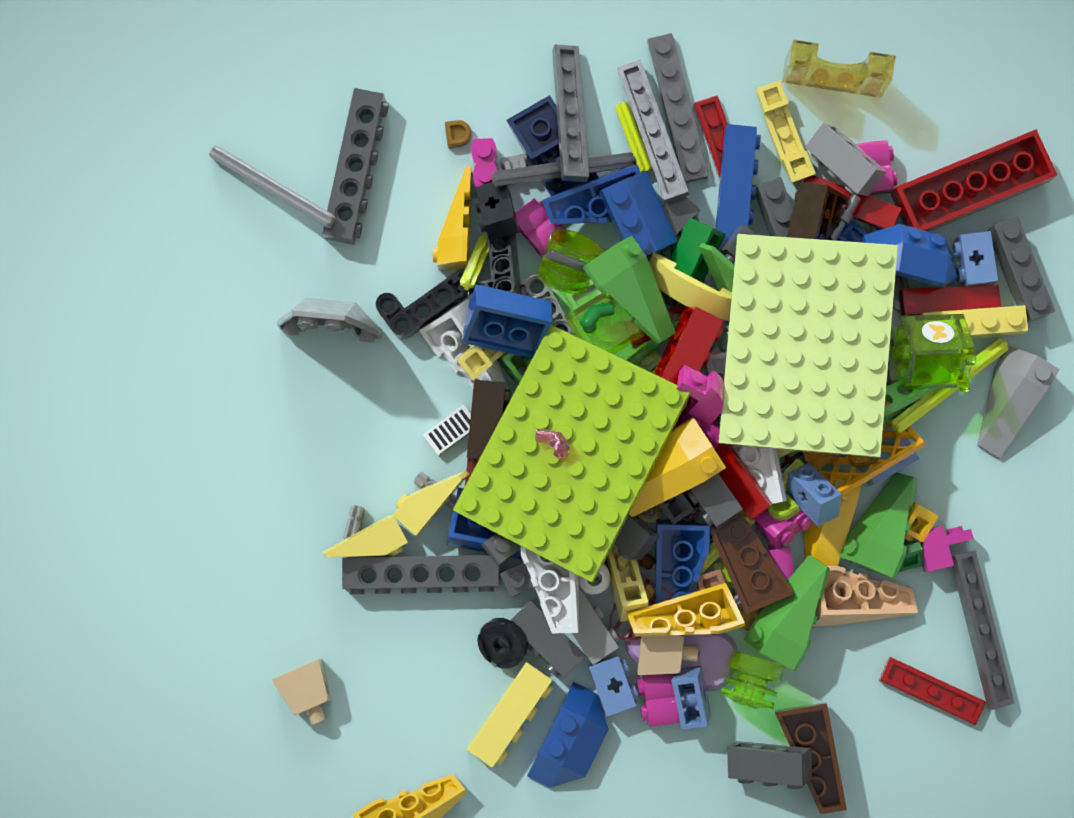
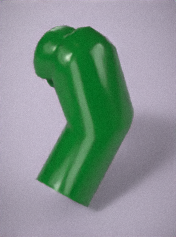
M613 302L590 306L580 320L583 331L592 333L596 330V323L600 317L615 315Z

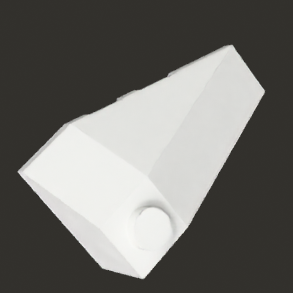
M467 299L419 331L432 351L438 357L443 356L452 364L450 368L455 373L460 372L469 380V386L473 389L474 381L470 379L456 361L472 346L461 343L470 302ZM497 360L475 379L505 382Z
M520 546L521 557L527 566L532 585L537 591L541 602L540 605L552 634L578 633V575Z

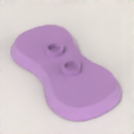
M632 633L629 638H634L637 636H635L634 633ZM725 633L684 635L683 645L699 646L697 662L681 661V669L701 666L706 690L713 691L723 688L732 678L737 666L738 648L736 643ZM641 638L634 641H625L626 651L636 663H639Z

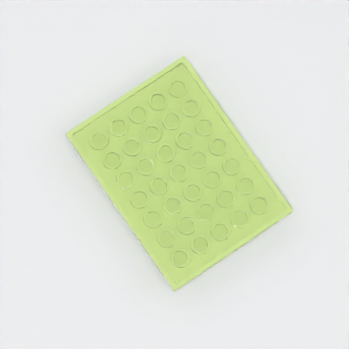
M737 234L719 444L880 458L898 245Z

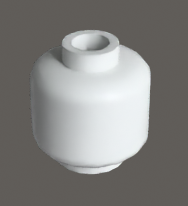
M603 563L597 575L598 578L594 583L578 576L580 588L585 593L591 595L604 592L611 581L607 566Z

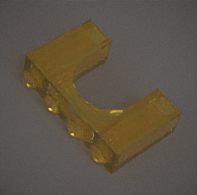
M793 39L785 58L783 83L881 98L892 81L895 55L870 52L866 60L861 63H833L817 56L819 43Z

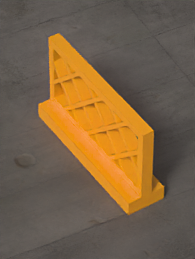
M885 401V405L891 404L889 401ZM890 421L883 425L882 443L884 438H896L894 446L882 445L881 443V452L892 453L891 457L886 460H878L876 457L862 459L860 456H854V458L842 456L834 458L830 453L802 451L806 464L810 463L833 486L835 479H847V483L837 489L844 496L926 445L924 440L911 426L905 430L906 432L903 431L902 433L886 431V429L892 426ZM902 439H913L915 441L909 446H900ZM830 463L834 464L832 471L820 470ZM840 464L852 465L850 473L838 472ZM858 465L870 466L869 470L864 473H855Z

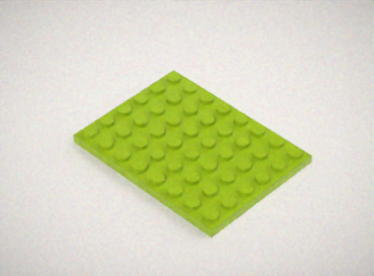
M551 325L453 511L594 583L690 397V392H681L677 390L676 384Z

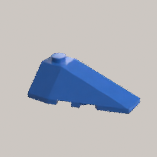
M631 165L543 199L542 202L550 224L612 222L599 192L624 179L640 174L639 166Z
M656 519V533L660 536L655 541V604L664 602L669 595L668 592L661 588V585L673 592L669 600L694 592L709 553L710 527L708 524L680 520L673 525L669 519Z

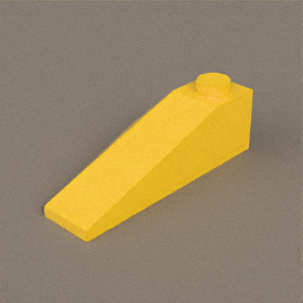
M471 166L465 167L439 236L438 247H433V263H437L439 270L466 269L469 262L472 193Z
M693 417L672 430L629 513L631 517L705 482L726 468Z
M835 479L834 487L836 489L847 483V480ZM861 486L841 497L838 517L820 526L814 523L811 528L804 530L805 559L812 555L826 566H838L839 556L849 532Z
M726 583L626 613L635 636L721 634L745 626V622Z
M452 774L425 783L421 789L409 793L407 790L398 792V797L384 801V798L374 800L352 815L353 818H442L467 792Z

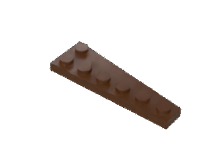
M698 503L701 513H703L705 510L703 509L701 504ZM740 514L720 529H717L714 524L710 527L711 536L746 615L794 595L792 588L743 514Z

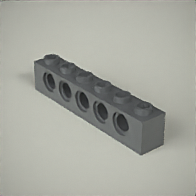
M358 88L353 90L327 209L328 212L336 217V220L330 228L324 226L322 235L327 240L355 245L356 238L360 239L363 224L359 222L361 214H365L367 210L368 199H365L366 190H370L372 187L373 175H370L372 165L376 166L378 151L375 150L377 141L381 142L384 127L381 126L382 117H387L389 103L386 102L384 93ZM366 114L374 116L370 123L361 122V118ZM366 138L369 141L365 147L360 148L356 146L357 140ZM355 162L363 164V168L358 172L350 170L351 165ZM348 187H357V193L354 196L345 195ZM349 210L353 212L349 220L343 221L340 219L343 211Z
M489 555L342 558V589H349V594H365V589H375V594H390V589H401V594L416 593V588H427V593H442V588H453V593L468 592V587H478L479 592H494V587H500L499 565L497 566ZM472 566L480 570V577L476 581H469L466 577L467 569ZM421 567L428 571V578L424 582H418L414 577L415 571ZM445 567H451L454 570V578L449 582H444L440 577V572ZM369 568L376 572V579L372 583H366L363 579L364 571ZM393 568H399L402 571V579L397 583H393L389 579V572Z

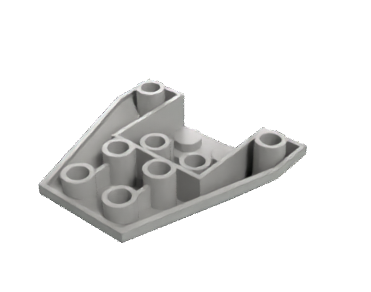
M305 298L277 321V327L287 335H298L299 332H306V329L317 330L318 326L328 327V330L333 332H343L344 328L351 329L354 335L359 337V341L374 342L375 339H381L382 335L356 302Z

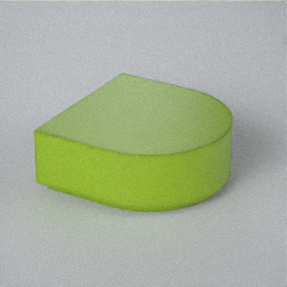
M786 492L787 501L773 503L768 508L771 517L776 520H789L800 512L799 506Z

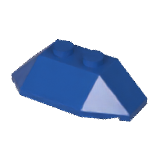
M898 224L866 234L862 238L863 243L898 245L896 275L944 287L958 279L955 261L945 236Z
M575 682L572 683L527 774L528 777L549 788L586 777L609 730L597 693Z

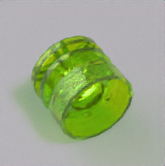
M564 229L552 231L545 247L546 253L549 249H552L586 263L594 260L602 251L600 246L591 238L578 232ZM546 254L543 255L537 270L538 278L554 289L570 294L586 292L590 281L587 274L546 259Z
M732 651L728 668L737 672L738 675L737 678L724 677V681L735 684L733 690L722 687L720 694L725 695L735 703L755 709H774L775 703L764 700V696L769 694L777 697L778 693L767 687L768 682L781 683L785 666Z

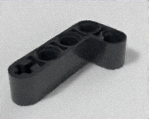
M516 234L490 241L488 237L491 279L476 282V284L522 295ZM475 287L468 290L469 299H471Z
M465 269L456 271L406 308L402 306L393 294H380L375 302L377 311L397 338L408 339L419 332L421 328L468 297V290H465L460 285V279ZM451 284H454L459 294L455 295L454 289L450 286ZM442 291H447L451 294V298L447 302H440L437 300L438 294ZM387 300L395 303L394 308L389 312L381 309L382 304ZM421 306L429 307V315L419 317L417 315L418 308ZM400 321H408L409 328L405 332H399L396 330L397 324Z

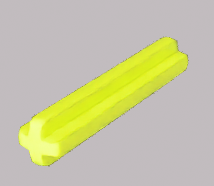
M627 102L616 105L615 110L631 153L635 156V163L639 166L640 172L646 171L648 173L652 170V165L631 109Z
M487 233L479 236L460 280V285L465 290L475 287L488 256Z

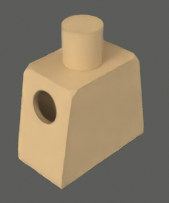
M684 635L641 636L637 675L680 673L681 661L697 662L699 646L683 645Z
M322 659L315 660L272 679L294 715L306 711L311 725L326 719L320 704L331 700Z

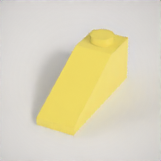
M463 471L419 489L409 496L404 494L395 505L398 509L393 514L394 517L415 536L418 535L464 482L469 473Z
M388 515L321 553L323 557L378 556L387 554L392 557L403 551L402 546L408 542L394 515Z
M613 544L607 556V563L611 576L614 601L620 622L628 621L626 613L648 607L649 602L637 560H626L618 553L619 548Z

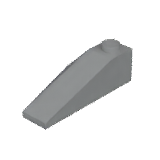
M1008 346V351L1002 355L994 368L993 382L988 395L989 400L977 446L998 459L1002 457L1060 370L1037 355Z

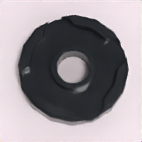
M494 618L486 622L480 629V634L477 638L478 647L483 657L489 663L492 661L497 664L496 667L512 668L518 665L527 654L528 643L526 635L516 623L506 618ZM498 639L504 640L507 644V648L501 647L498 643Z

